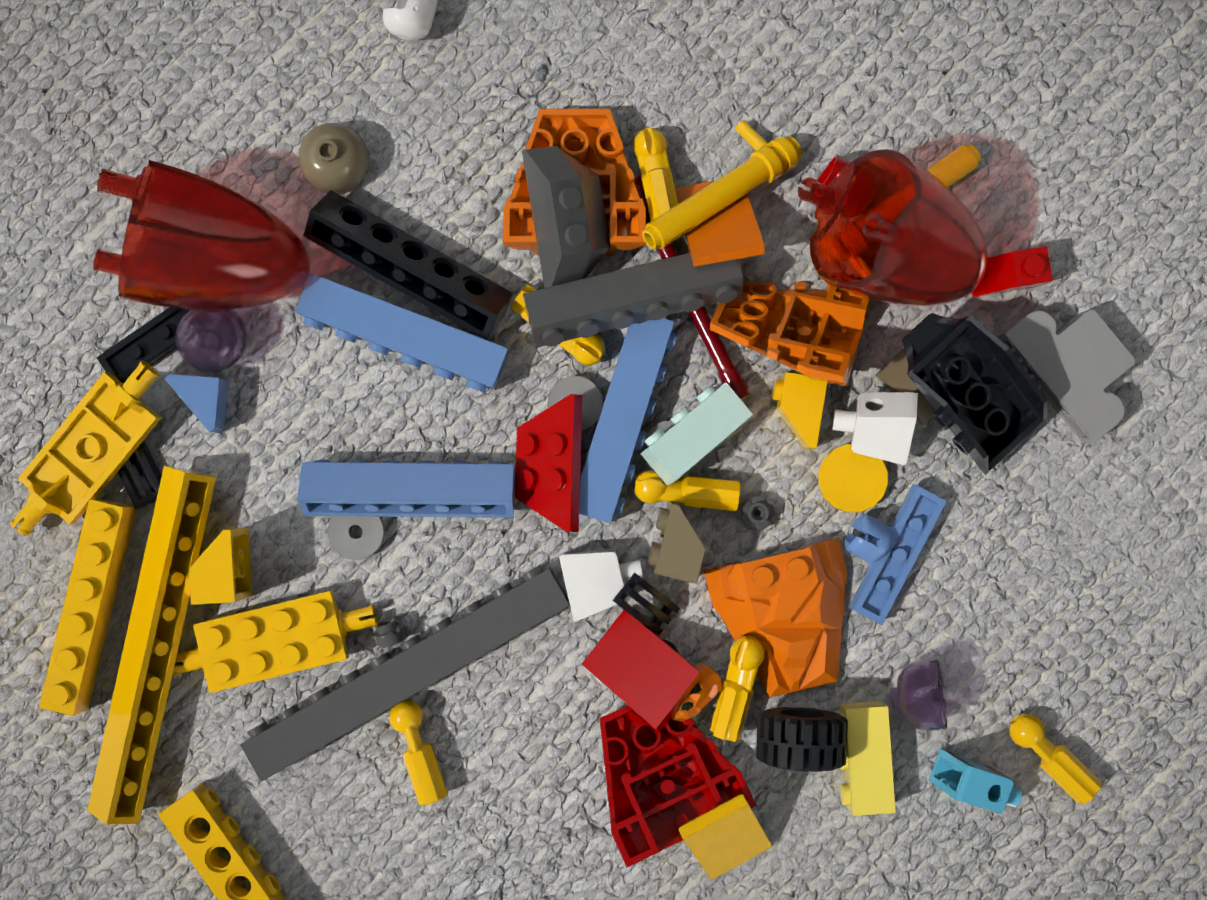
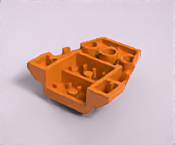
M540 109L525 150L557 146L599 175L610 248L604 256L616 255V250H632L645 246L646 243L642 232L646 227V208L643 199L639 197L634 183L635 177L632 169H629L624 155V146L611 110ZM523 161L521 168H518L516 172L515 184L510 198H507L503 208V245L517 250H532L535 255L539 256Z
M743 282L742 297L728 303H719L710 322V330L765 355L811 379L846 386L861 342L873 290H865L863 287L827 282L826 290H806V282H795L794 290H776L773 282Z
M839 537L804 545V548L741 563L735 561L703 569L711 603L724 621L733 639L736 641L739 637L752 636L761 642L764 648V660L759 666L756 676L769 697L838 681L847 568Z

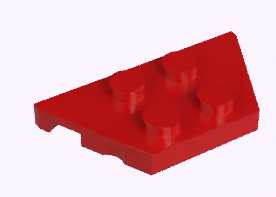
M577 394L566 396L517 427L515 498L565 532H579L583 395Z

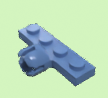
M912 484L894 521L890 525H886L868 515H862L852 523L851 527L866 535L862 539L847 532L845 538L846 550L868 563V570L848 608L883 625L947 502L946 500L918 485Z

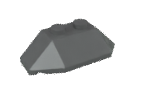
M557 146L522 150L544 288L585 279L610 248L599 175Z

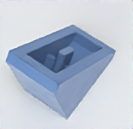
M169 374L164 378L209 432L220 433L224 430L229 380Z

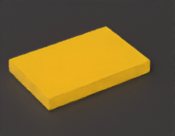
M743 794L734 797L678 829L684 842L711 880L773 847Z

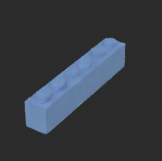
M312 273L309 274L295 313L304 317L303 324L321 331L324 325L337 329L335 336L352 343L356 342L357 337L370 342L368 349L386 356L389 350L402 354L400 361L418 368L421 367L422 362L434 366V374L452 381L454 375L468 379L465 386L483 393L486 392L487 387L496 390L510 353L506 347Z
M665 318L647 320L632 324L627 329L580 478L579 514L610 524L613 517L620 518L626 498L619 497L623 483L630 485L636 465L630 463L634 450L641 451L646 436V431L640 430L644 417H652L657 398L651 397L654 384L662 385L668 365L661 362L665 350L672 352L678 332L672 330L674 324L672 320Z
M322 459L315 460L314 462H302L297 501L304 516L514 518V464H506L500 461H493L488 464H471L467 461H457L453 464H441L433 461L401 463L395 460H388L383 463L351 460L348 463Z

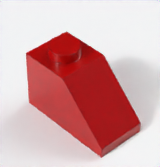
M1047 246L1009 252L966 264L972 298L1040 287L1053 281Z

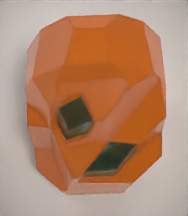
M699 662L695 665L704 675L671 716L674 721H685L695 717L723 689L721 678L710 666Z

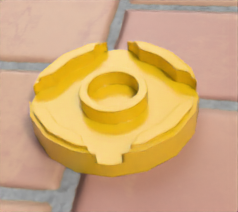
M844 444L832 449L822 459L817 472L818 486L822 497L833 508L847 513L863 512L874 507L883 498L888 485V471L883 460L854 453L851 450V444Z

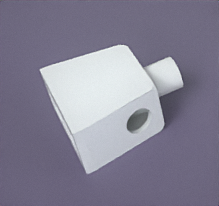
M863 392L858 396L856 412L835 409L832 430L852 432L851 450L854 453L906 465L917 419L918 393Z
M616 550L570 552L559 555L574 622L617 605L612 600L634 572L644 579L640 560L619 564Z

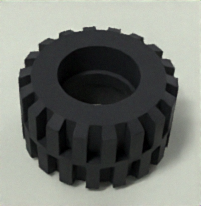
M777 707L758 713L756 758L769 766L793 771L822 772L841 768L846 765L848 720L838 713L813 708Z

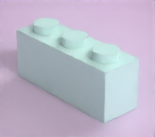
M726 382L718 389L713 384L696 397L700 402L699 405L693 410H690L687 406L670 419L675 424L666 432L659 428L644 441L649 447L640 454L667 486L679 479L753 415Z

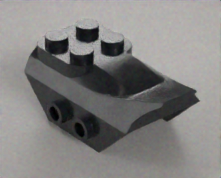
M931 313L902 339L908 362L907 375L934 408L935 412L932 413L934 419L943 428L951 430L955 436L952 439L955 446L965 455L969 454L984 475L1047 419L1048 400L1040 390L1042 384L1039 379L1031 372L1025 370L1021 364L1023 358L1014 347L1003 343L972 315L957 319Z

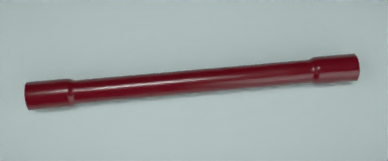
M638 177L635 178L634 183L639 197L643 199L646 208L647 225L650 222L642 178ZM673 242L662 249L656 248L661 259L679 255ZM705 306L688 312L718 371L722 385L726 382L740 399L750 395L738 368L733 364L719 334L710 330L711 318Z

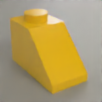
M785 372L781 375V380L775 379L772 400H777V411L803 447L816 449L827 382L811 379L802 374Z

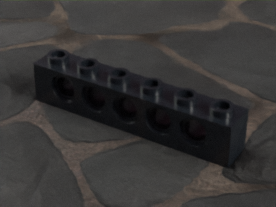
M330 190L309 212L303 237L485 340L488 339L503 319L514 294L513 292L336 192Z

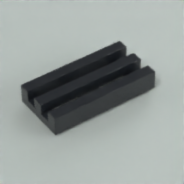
M144 440L137 448V451L157 491L154 492L135 452L130 456L129 461L146 496L141 497L125 464L118 471L135 509H142L147 504L156 502L162 477Z
M635 572L612 600L657 635H660L663 631L660 628L662 623L665 622L668 625L672 620L669 614L672 611L677 614L681 609ZM638 584L664 604L662 609H658L633 590L635 585ZM629 595L653 613L655 618L650 620L624 599Z

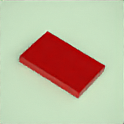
M625 610L621 612L582 663L586 669L658 731H661L704 675L652 630Z

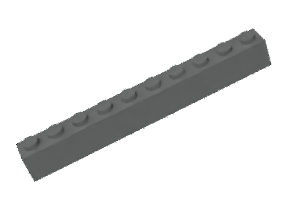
M540 565L534 567L522 575L525 580L522 583L512 587L510 582L491 592L494 599L483 605L480 600L471 603L461 609L464 616L453 622H451L449 617L430 627L433 631L431 635L422 640L418 634L400 644L403 651L392 657L388 652L378 656L369 662L372 668L360 674L358 669L339 679L341 686L330 692L326 686L308 697L311 702L310 704L301 709L295 704L279 713L280 721L268 726L265 721L249 730L247 733L250 738L240 744L260 781H264L570 606L569 599L551 567L544 570Z

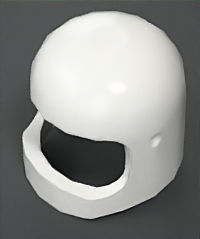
M397 0L396 8H386L383 10V24L391 34L406 40L423 39L430 32L438 0Z

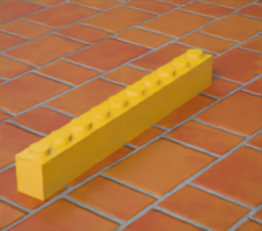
M164 466L87 809L89 813L106 825L140 823L190 596L186 595L185 578L189 575V568L199 558L216 477L197 471Z

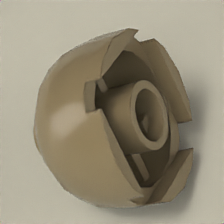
M324 123L314 127L303 138L299 148V165L304 177L316 189L326 194L332 190L339 195H344L355 190L364 179L365 174H368L370 169V153L364 140L353 129L339 123Z

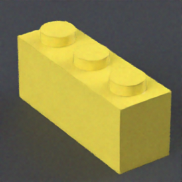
M882 701L840 703V713L838 714L848 720L846 765L839 768L845 772V784H840L842 805H847L848 810L853 816L896 813L888 706Z

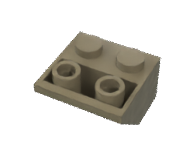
M668 502L667 508L660 507L656 522V528L661 530L658 543L652 541L647 562L653 565L652 570L654 574L697 584L705 547L680 506Z

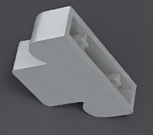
M1091 309L1075 315L1058 330L1056 329V322L1051 315L1043 311H1034L1016 319L996 336L1003 343L1011 345L1020 353L1023 358L1022 366L1026 371L1031 372L1039 379L1042 384L1041 392L1083 444L1096 443L1123 419L1125 411L1121 399L1115 394L1105 393L1104 389L1130 369L1136 361L1120 341L1122 337L1119 331L1111 324H1106L1095 310Z

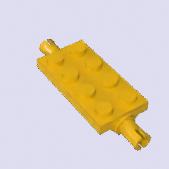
M140 361L137 368L124 384L110 372H104L18 477V480L28 488L29 495L27 496L28 502L15 518L10 521V525L13 528L18 524L20 525L16 531L22 535L29 536L46 513L59 515L69 525L75 524L85 513L89 499H96L162 419L141 398L155 379L160 376L156 369L151 371L152 365L145 361Z
M333 590L193 624L198 648L177 653L175 663L183 662V664L175 665L173 676L203 669L209 693L347 660L349 655L346 647V636L352 631L375 627L379 623L378 616L366 619L363 617L376 613V608L374 604H370L366 607L344 612L343 609L338 608Z

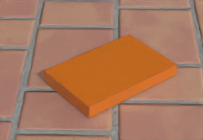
M714 181L676 187L678 204ZM748 194L685 233L694 267L765 254V245Z

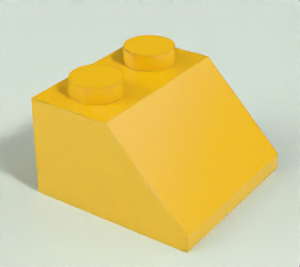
M249 527L223 530L189 568V575L185 578V591L188 597L191 596V605L237 602L253 596Z

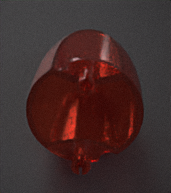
M882 149L861 155L845 166L828 187L811 177L801 182V184L811 188V191L809 192L799 187L798 197L817 206L814 215L815 219L818 220L816 232L810 237L812 263L818 275L828 284L849 293L884 303L904 306H934L964 298L973 292L983 281L988 268V250L984 235L976 219L958 196L940 179L900 152Z
M149 160L148 166L144 167L142 173L137 174L136 177L102 168L97 191L99 193L132 199L122 254L98 248L93 263V271H101L119 276L118 293L120 299L181 309H240L280 300L291 295L307 280L310 272V258L301 239L283 220L245 195L198 174Z

